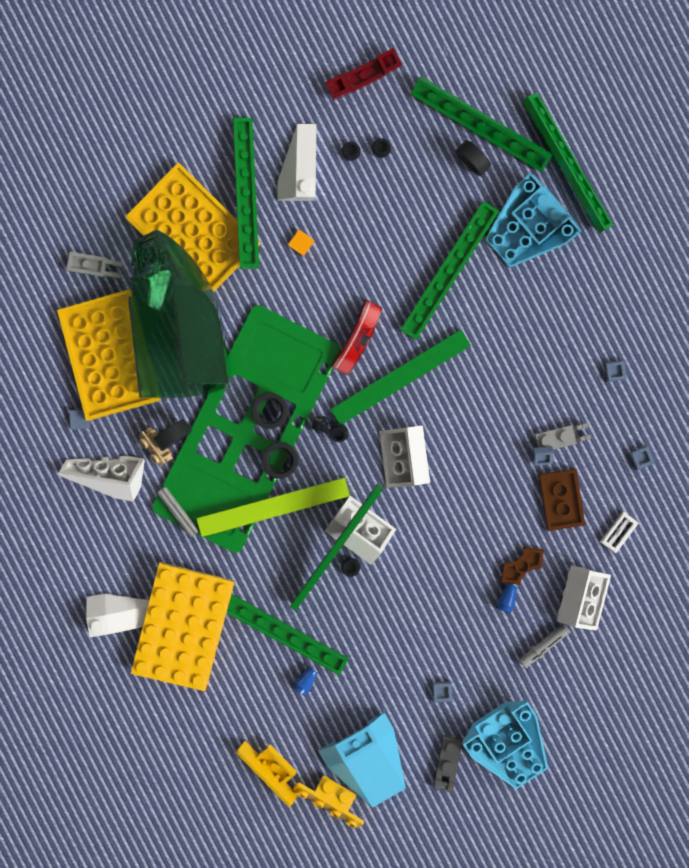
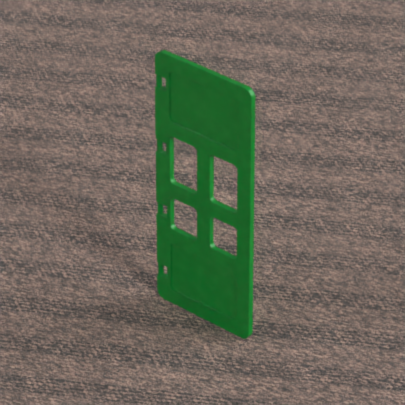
M256 305L251 309L191 428L192 432L187 436L162 488L166 487L197 527V535L201 536L197 518L268 499L278 479L272 478V480L265 478L267 473L264 470L260 480L254 482L234 471V467L246 445L264 452L266 448L274 444V442L254 432L256 422L251 415V407L254 400L264 393H275L296 405V409L279 440L281 443H287L294 447L333 369L331 365L339 350H341L338 344L260 305ZM323 362L329 364L325 375L319 373ZM234 375H238L258 386V391L240 424H236L216 413V409ZM268 400L260 404L259 415H261ZM297 415L303 417L298 428L292 425ZM208 426H212L233 438L221 463H216L198 454L196 451ZM284 449L273 451L269 460L271 468L281 472L290 454ZM158 495L153 504V511L161 517L181 526ZM255 523L249 524L245 533L239 531L240 527L207 535L203 538L233 553H237L242 550Z

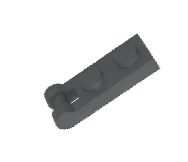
M443 735L433 789L440 790L441 788L453 793L462 739ZM442 776L449 777L448 782L441 781Z

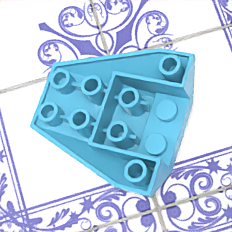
M530 172L515 186L485 239L511 268L567 244L582 230L547 187Z
M527 700L504 702L474 722L462 742L472 759L515 789H518L548 769L538 718Z
M385 712L369 720L368 725L336 743L334 740L318 750L327 768L372 808L406 789L394 728Z

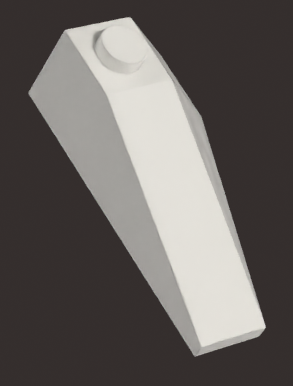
M297 124L278 179V201H316V124Z
M120 456V459L110 460L109 457H102V460L91 461L89 458L66 460L59 471V476L113 498L134 501L141 488L145 460L144 458Z
M107 593L88 596L86 620L89 637L143 627L150 600Z

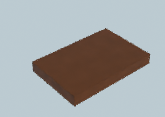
M577 469L538 474L547 531L584 526L585 518Z

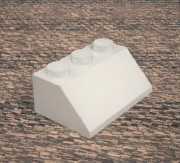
M423 426L379 431L386 487L415 486L430 483Z
M349 496L325 532L337 540L362 504L352 496ZM368 510L344 543V546L372 565L382 553L396 529L371 510Z
M571 565L566 587L563 591L561 607L558 610L557 621L575 628L597 630L611 575Z

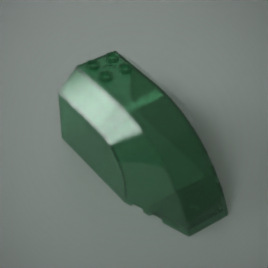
M159 230L152 231L133 240L131 266H134V276L130 278L133 291L132 296H129L128 304L139 398H185L207 395L230 388L228 357L221 312L214 292L204 273L184 248Z

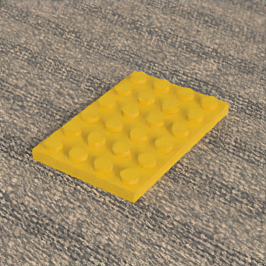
M179 162L125 217L206 298H209L239 267L237 219Z
M131 289L57 310L86 421L161 401Z
M159 562L131 674L206 691L235 580Z

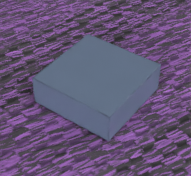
M624 360L604 363L607 382L627 379Z
M83 410L69 411L70 430L91 429L90 421H86Z
M648 445L629 452L636 470L655 463Z
M552 446L533 448L534 466L553 464Z
M451 681L432 682L434 703L453 702Z

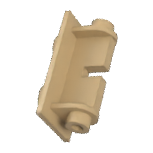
M149 427L145 430V433L144 431L138 436L140 438L139 442L144 449L147 448L150 452L152 461L162 467L165 461L168 462L173 458L171 456L172 453L169 449L160 450L153 439L158 433L155 429Z

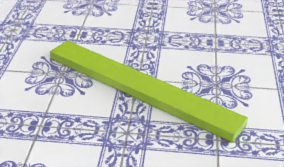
M344 477L197 518L201 536L204 537L349 497L350 494Z

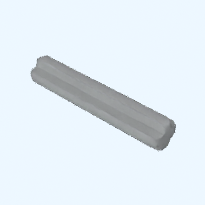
M166 487L159 490V497L190 537L197 534V527Z

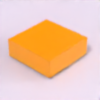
M298 230L288 246L304 257L315 240L301 230Z

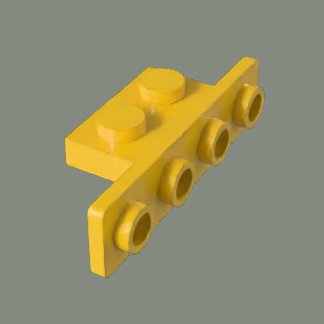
M244 741L236 753L274 791L281 801L290 807L298 795L286 782L297 771L271 744L258 754Z
M324 775L321 777L315 791L299 782L294 786L293 790L296 791L299 797L307 798L313 802L314 806L328 810L331 816L343 819L349 827L359 828L363 825L364 821L348 812L356 794Z

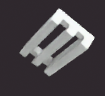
M622 511L599 542L614 553H617L638 525V522ZM625 517V521L622 523V525L619 527V529L616 531V533L613 535L610 541L606 542ZM629 522H632V524L621 537L616 546L613 547L612 544L615 542V540L618 538V536L621 534V532L624 530Z

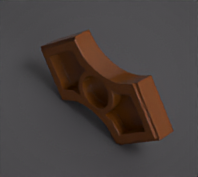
M524 547L518 559L502 564L500 582L520 585L523 576L527 572L542 568L544 550Z

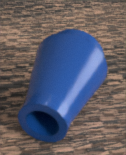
M506 584L503 593L496 603L498 604V610L510 614L512 609L515 610L518 587Z
M308 667L293 682L292 688L305 696L306 693H309L318 672Z

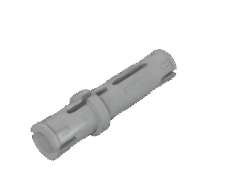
M562 623L537 645L531 646L532 649L519 658V661L527 669L534 661L544 657L543 654L570 634V630Z

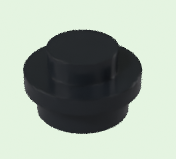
M383 138L374 141L372 152L376 157L385 158L390 154L391 145L389 141Z
M351 141L343 145L342 156L344 159L355 161L359 158L361 149L357 143Z
M318 415L312 424V429L315 430V433L325 432L328 426L327 417Z
M336 423L330 428L329 434L332 440L343 442L347 439L349 431L344 424Z
M347 558L342 562L341 570L344 575L354 577L360 571V563L355 558Z

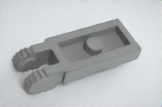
M69 252L66 271L120 279V274L117 272H107L106 268L107 264L114 267H122L123 262L108 260L105 257Z
M588 423L576 426L570 425L534 434L537 447L552 446L554 450L589 440L591 435L586 434L576 438L574 433L575 430L586 429Z

